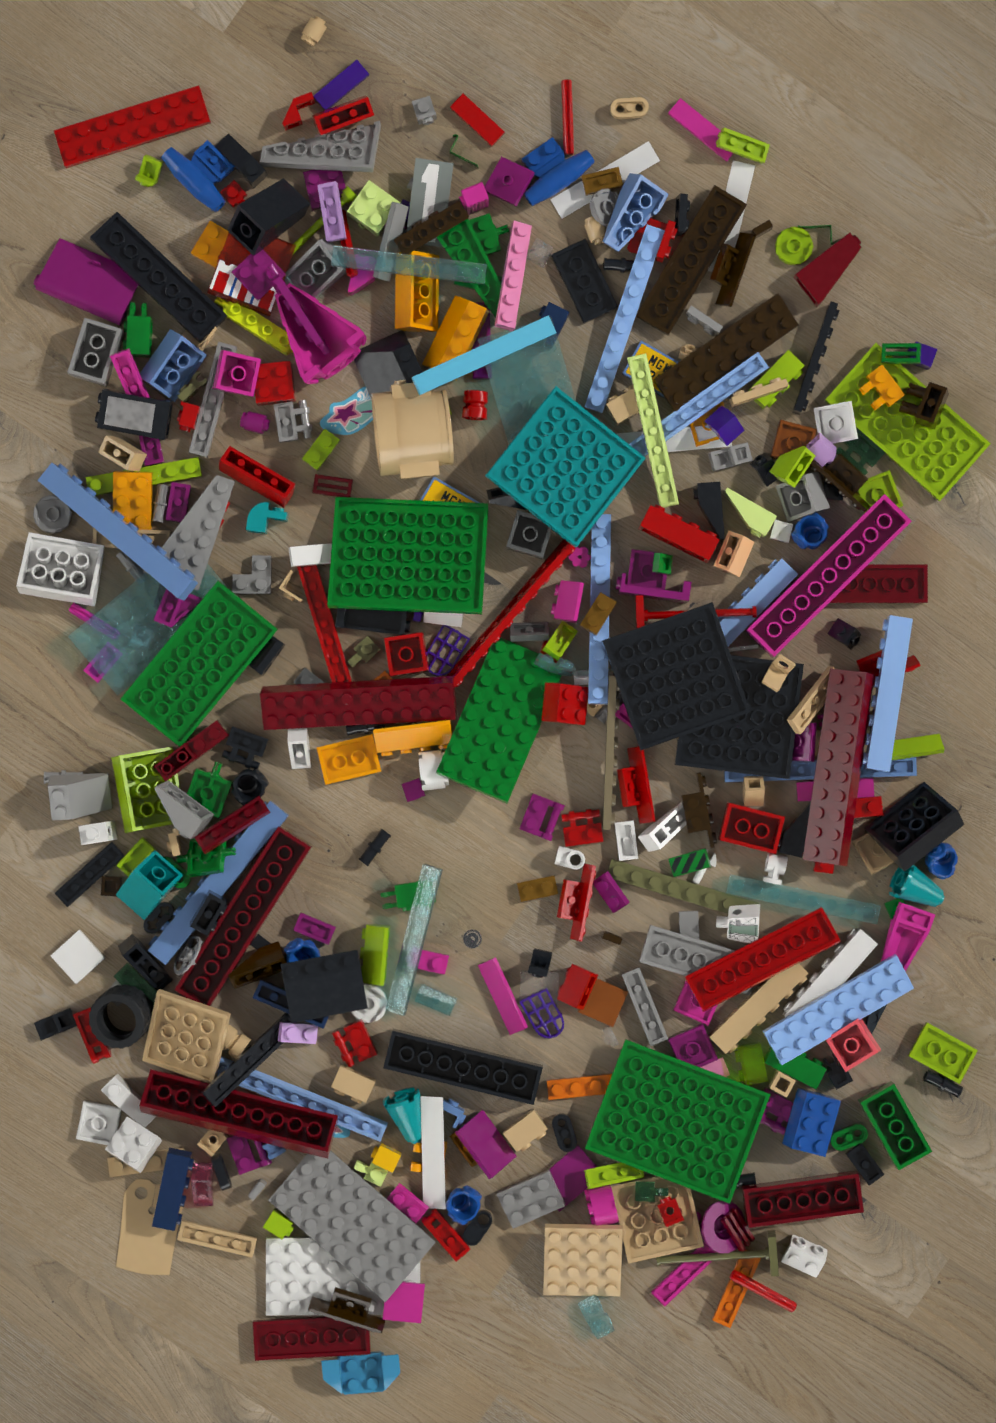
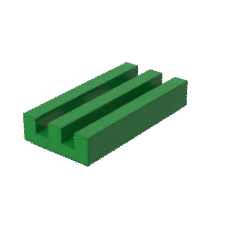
M882 343V364H921V343ZM886 349H917L916 352H886ZM886 356H916V358H886Z

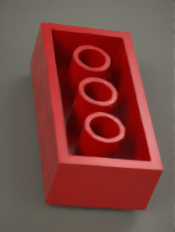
M657 504L654 506L650 505L638 530L704 563L710 560L720 540L716 538L717 534L709 530L704 532L699 529V525L693 522L686 523L682 521L681 516L675 513L670 515L664 512L665 508Z

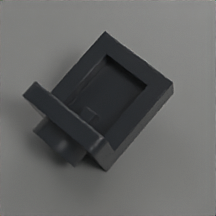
M763 453L755 457L750 465L756 470L764 485L768 487L777 480L769 472L775 462L769 455Z
M837 618L827 633L850 650L859 643L861 633L855 627Z
M535 948L528 973L537 978L547 977L552 952Z

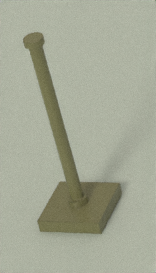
M768 1230L769 1247H766L765 1250L656 1257L657 1266L669 1263L766 1258V1260L770 1259L771 1276H779L775 1230Z

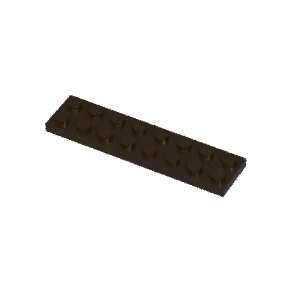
M716 185L713 186L638 311L637 318L669 336L719 253L722 243H725L746 208V203Z
M777 293L656 377L653 381L673 411H677L681 406L757 352H762L799 326L779 293Z

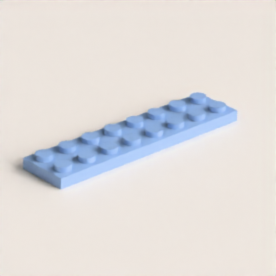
M894 954L764 1029L763 1033L779 1063L783 1065L830 1038L832 1034L859 1018L861 1020L911 991L914 987L898 956Z

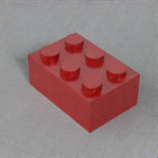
M727 803L718 840L776 854L785 817Z

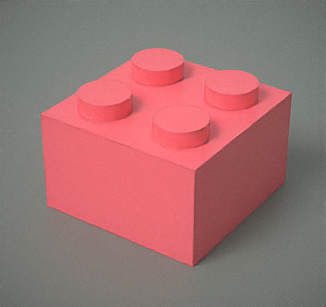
M859 1018L826 1039L845 1072L881 1051L866 1024Z

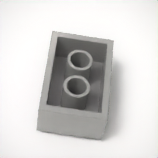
M84 318L67 373L70 376L108 387L114 368L110 356L119 352L124 336L123 330Z

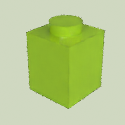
M274 1208L263 1228L281 1240L285 1235L289 1237L294 1229L292 1226L293 1222L276 1208Z

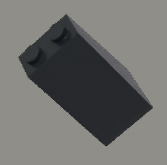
M283 178L240 203L227 231L255 256L302 219L310 203Z

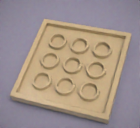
M159 989L156 993L142 1061L210 1084L217 1077L231 1013Z
M658 1176L611 1187L619 1225H623V1243L628 1264L704 1247L690 1188ZM670 1196L671 1200L676 1199L684 1220L665 1227L657 1205L661 1204L659 1200ZM668 1207L666 1209L667 1214L672 1215L674 1209Z
M545 1224L543 1295L620 1296L623 1225Z

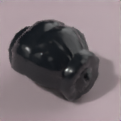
M245 769L233 779L231 793L244 806L256 797H262L269 782L258 769Z

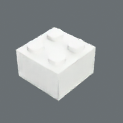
M126 1117L105 1150L141 1173L162 1140L148 1129Z

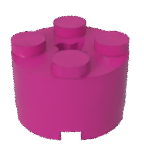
M611 1185L584 1190L586 1201H590L587 1203L589 1215H593V1217H590L591 1224L598 1226L619 1222Z

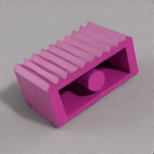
M483 182L461 190L459 200L469 215L471 213L474 214L478 210L481 211L485 207L488 208L489 197Z

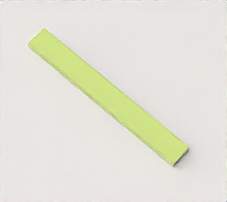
M645 353L628 357V365L659 506L665 508L678 505V496L647 355Z

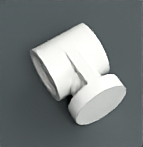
M562 846L558 847L554 864L576 870L583 867L585 857L582 852ZM574 854L579 855L581 858L578 865L570 863V857Z
M768 853L764 871L768 872V876H764L763 881L782 885L779 875L785 874L788 857Z

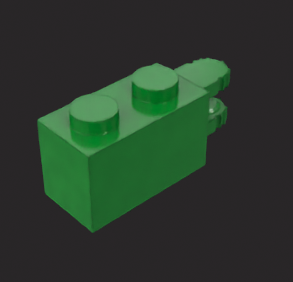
M131 302L129 316H127V321H124V333H127V340L123 341V350L129 348L133 357L151 358L153 319L147 316V303H142L141 316H135L136 305L135 302Z
M433 879L394 885V891L380 893L381 897L384 898L396 895L397 900L395 903H385L382 905L383 909L398 907L402 908L403 911L414 910V906L421 905L422 908L433 907V903L436 902Z

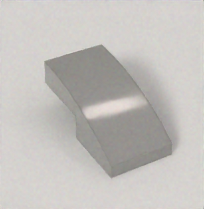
M748 442L708 453L713 472L753 461Z

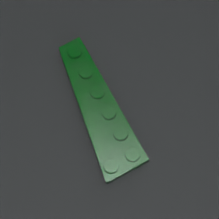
M466 219L436 238L496 318L501 282L469 219Z

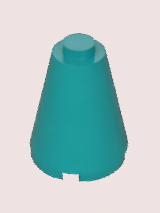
M912 865L905 872L898 867L890 881L889 887L892 888V892L889 891V895L895 898L931 907L941 905L944 901V891L915 865Z
M414 1087L405 1088L394 1092L395 1096L392 1098L389 1095L385 1097L383 1105L405 1140L411 1142V1144L422 1141L421 1094L419 1089L417 1088L415 1091Z

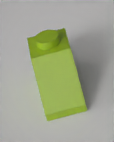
M805 446L799 447L780 455L769 472L778 480L795 488L816 455Z

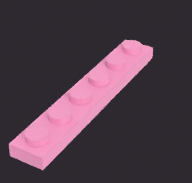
M513 221L511 224L494 326L512 332L516 326L532 228L531 225L518 221Z

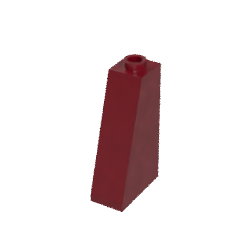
M848 233L793 277L816 308L820 306L862 248L860 246L861 241L856 235Z

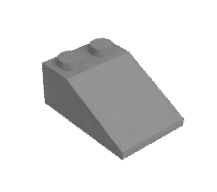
M326 238L320 239L285 273L286 275L283 279L287 284L290 283L311 296L318 298L346 274L343 254L333 242L328 243Z
M108 773L50 776L48 793L52 820L75 819L112 809Z
M169 780L155 787V791L174 827L179 830L181 836L191 839L203 832L214 816L212 812Z

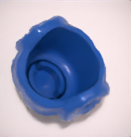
M818 513L804 516L796 523L795 529L791 533L792 540L801 549H817L826 541L829 526Z
M940 843L926 854L925 863L930 873L939 879H946L954 874L958 857L952 845Z
M295 938L284 948L287 963L320 957L319 949L311 940Z
M468 1185L463 1186V1188H455L446 1201L448 1216L453 1221L466 1225L468 1221H471L477 1215L482 1195Z

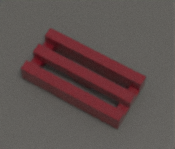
M315 474L312 493L351 498L353 479ZM318 479L348 483V487L318 483ZM317 487L345 490L347 494L317 490Z
M732 1208L720 1220L739 1251H745V1247H749L750 1242L755 1240L737 1208Z

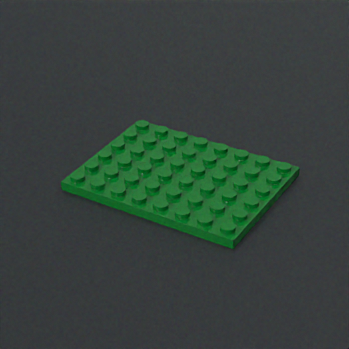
M335 497L328 608L482 615L488 503Z
M625 1039L585 1149L730 1204L771 1094Z

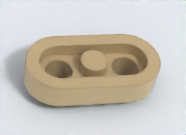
M642 97L620 98L612 102L610 111L616 119L642 118L647 114L649 104ZM636 106H641V107H642V110H641V111H637V110L635 109V107H636ZM621 107L623 112L619 113L616 109Z

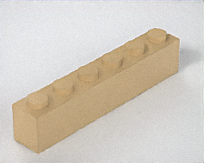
M798 963L763 981L708 1036L725 1054L728 1051L732 1053L739 1046L737 1043L742 1038L745 1040L751 1035V1029L755 1025L760 1026L766 1020L764 1016L769 1011L773 1013L780 1006L779 1002L783 998L787 999L793 994L794 991L792 989L797 984L800 986L807 980L806 975L808 972Z

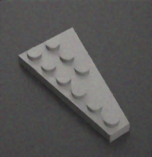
M376 121L373 125L369 126L358 125L356 126L357 128L351 130L340 129L323 135L317 134L314 138L310 139L303 137L292 143L281 142L262 146L260 165L262 167L373 172L381 122Z
M218 475L215 476L162 546L167 552L165 555L169 559L175 558L181 563L179 566L184 571L188 569L195 575L194 579L198 584L194 589L198 591L235 483L233 480Z

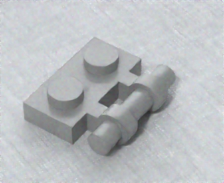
M300 400V408L294 409L293 401L274 404L280 443L299 440L298 432H303L304 439L312 438L311 431L313 429L308 415L310 414V409L307 407L306 400ZM296 415H301L302 425H296Z

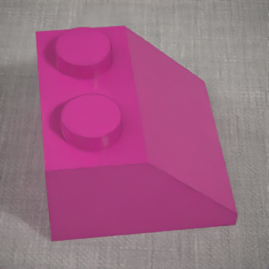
M225 350L220 351L212 389L253 397L261 359Z
M561 580L560 585L556 584L554 595L558 596L557 603H553L551 614L554 615L555 620L577 622L584 583Z

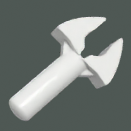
M715 852L713 853L711 860H709L710 864L713 867H716ZM707 868L698 870L692 882L699 884Z

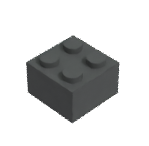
M517 510L506 549L543 560L552 529L533 514Z

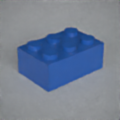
M797 1088L782 1144L791 1149L826 1157L841 1101L832 1096Z

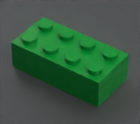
M892 1081L858 1099L896 1169L901 1170L932 1152Z

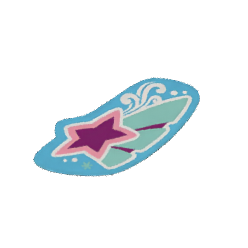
M366 386L346 400L332 403L329 413L320 421V426L331 433L339 435H351L367 426L373 420L372 399Z

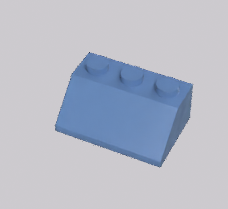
M170 329L140 372L141 378L175 402L180 394L179 390L188 384L207 354L182 335Z

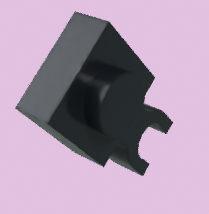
M833 1053L831 1054L834 1058L833 1063H828L826 1058L823 1060L831 1068L827 1074L837 1090L852 1082L853 1079L848 1071L845 1072L841 1065L838 1066L837 1058Z

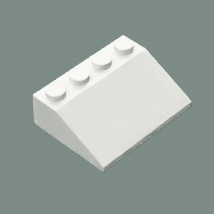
M29 532L16 585L20 594L95 606L105 546Z

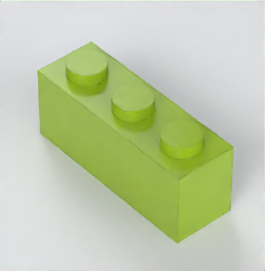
M787 350L753 386L758 384L766 386L770 384V380L779 377L781 380L786 379L788 383L793 378L797 380L804 373L802 369L805 365ZM787 389L755 399L754 401L762 409L766 406L770 408L777 401L775 396L779 392L784 394Z

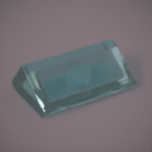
M423 983L415 999V1002L449 1016L457 1001L456 997Z

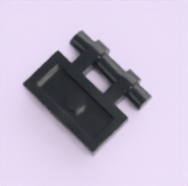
M232 726L226 745L233 748L231 752L224 750L222 757L229 759L228 762H237L245 765V768L259 769L260 762L254 761L255 755L263 757L269 739ZM239 749L248 752V757L237 755Z

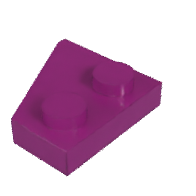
M166 589L154 621L172 628L195 608L202 598L189 594L183 601Z

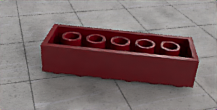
M856 1170L741 1186L748 1228L864 1212L859 1173Z

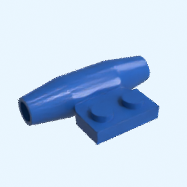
M553 137L522 158L524 165L535 173V177L539 178L524 193V196L531 206L553 197L576 181L595 163L592 155L588 150H584L565 159L564 151Z
M208 140L194 152L191 161L172 147L164 152L161 157L174 177L197 200L214 212L219 211L225 205L226 201L213 183L221 182L234 170V166Z

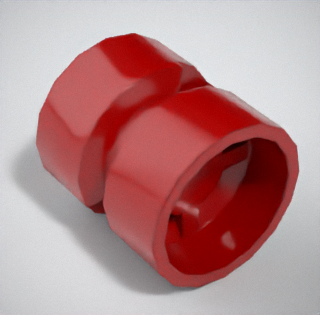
M465 390L463 402L466 406L463 407L462 418L479 421L487 420V408L485 405L488 404V392Z

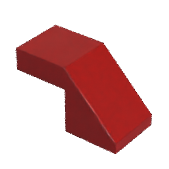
M312 92L293 98L282 122L285 131L303 125L298 110L315 104Z

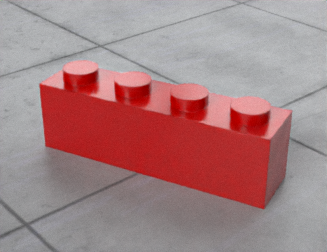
M231 446L228 447L219 461V471L285 508L294 494L295 483Z

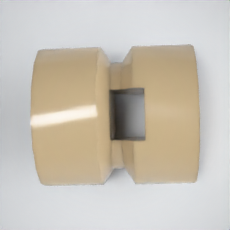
M229 1024L223 1050L228 1049V1054L237 1059L248 1046L251 1039L244 1034L238 1035L236 1028Z

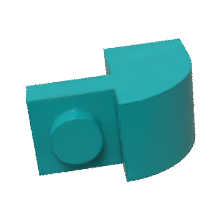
M269 502L259 503L248 514L246 531L267 534L269 519L288 522L289 514L284 512L283 508L273 507V510H270L271 504Z

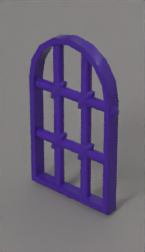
M443 625L430 648L427 649V656L428 654L433 656L429 665V672L436 676L448 674L455 667L470 638L461 634L458 630ZM445 626L450 631L445 639L442 640L438 636ZM454 631L459 636L454 645L448 643V638ZM461 637L468 639L462 650L456 648ZM436 640L441 642V646L437 653L434 654L430 650ZM444 645L450 647V651L444 660L439 656ZM455 650L459 655L455 662L451 664L448 662V659ZM438 659L442 661V665L438 672L434 673L430 669L435 660ZM445 664L451 667L447 672L440 674Z
M547 987L519 1001L538 1035L544 1038H554L561 1034L564 1029V1019ZM545 991L551 1000L547 1004L541 996V993ZM538 995L542 1006L536 1009L531 998ZM527 1000H529L533 1008L530 1012L526 1010L523 1004ZM552 1004L559 1014L554 1018L548 1009ZM544 1008L550 1017L545 1022L539 1014L540 1010ZM533 1013H536L540 1020V1024L535 1026L530 1017ZM561 1018V1020H562V1027H561V1029H559V1027H558V1025H557V1023H556V1019ZM553 1022L558 1031L556 1034H550L546 1027L548 1023ZM543 1026L547 1035L541 1033L538 1028Z

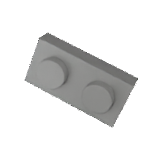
M692 305L686 313L687 319L695 325L700 324L704 327L703 330L711 336L714 334L717 336L723 328L722 325Z

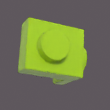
M147 154L144 155L139 174L136 175L135 180L145 187L154 186L158 183L164 161Z

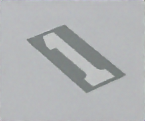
M421 158L415 159L407 231L411 230V226L421 220L423 223L428 220V216L435 211L441 212L448 208L453 163ZM434 238L433 240L424 244L428 246L443 247L437 238Z

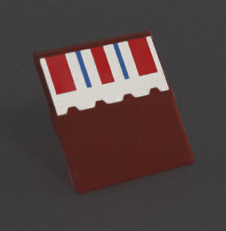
M228 233L220 255H218L217 266L207 293L270 317L276 302L275 294L277 292L272 287L257 301L231 273L251 253L232 234ZM276 238L263 250L286 274L296 245Z

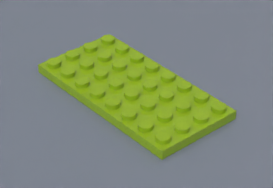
M875 343L824 401L829 405L852 401L856 429L934 498L941 501L991 443L946 404L935 430L917 424L915 416L899 412L900 405H903L901 404L903 400L918 406L922 401L920 398L906 394L907 388H910V383L924 388L926 386L901 364H882V347ZM883 365L905 396L890 407L885 403L874 411L870 404L881 396L874 388L865 395H862L859 389L869 382L866 376Z

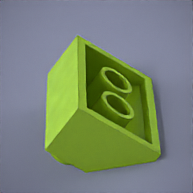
M367 924L366 928H362V939L365 940V946L361 947L360 959H363V966H360L363 983L384 986L390 933V926Z

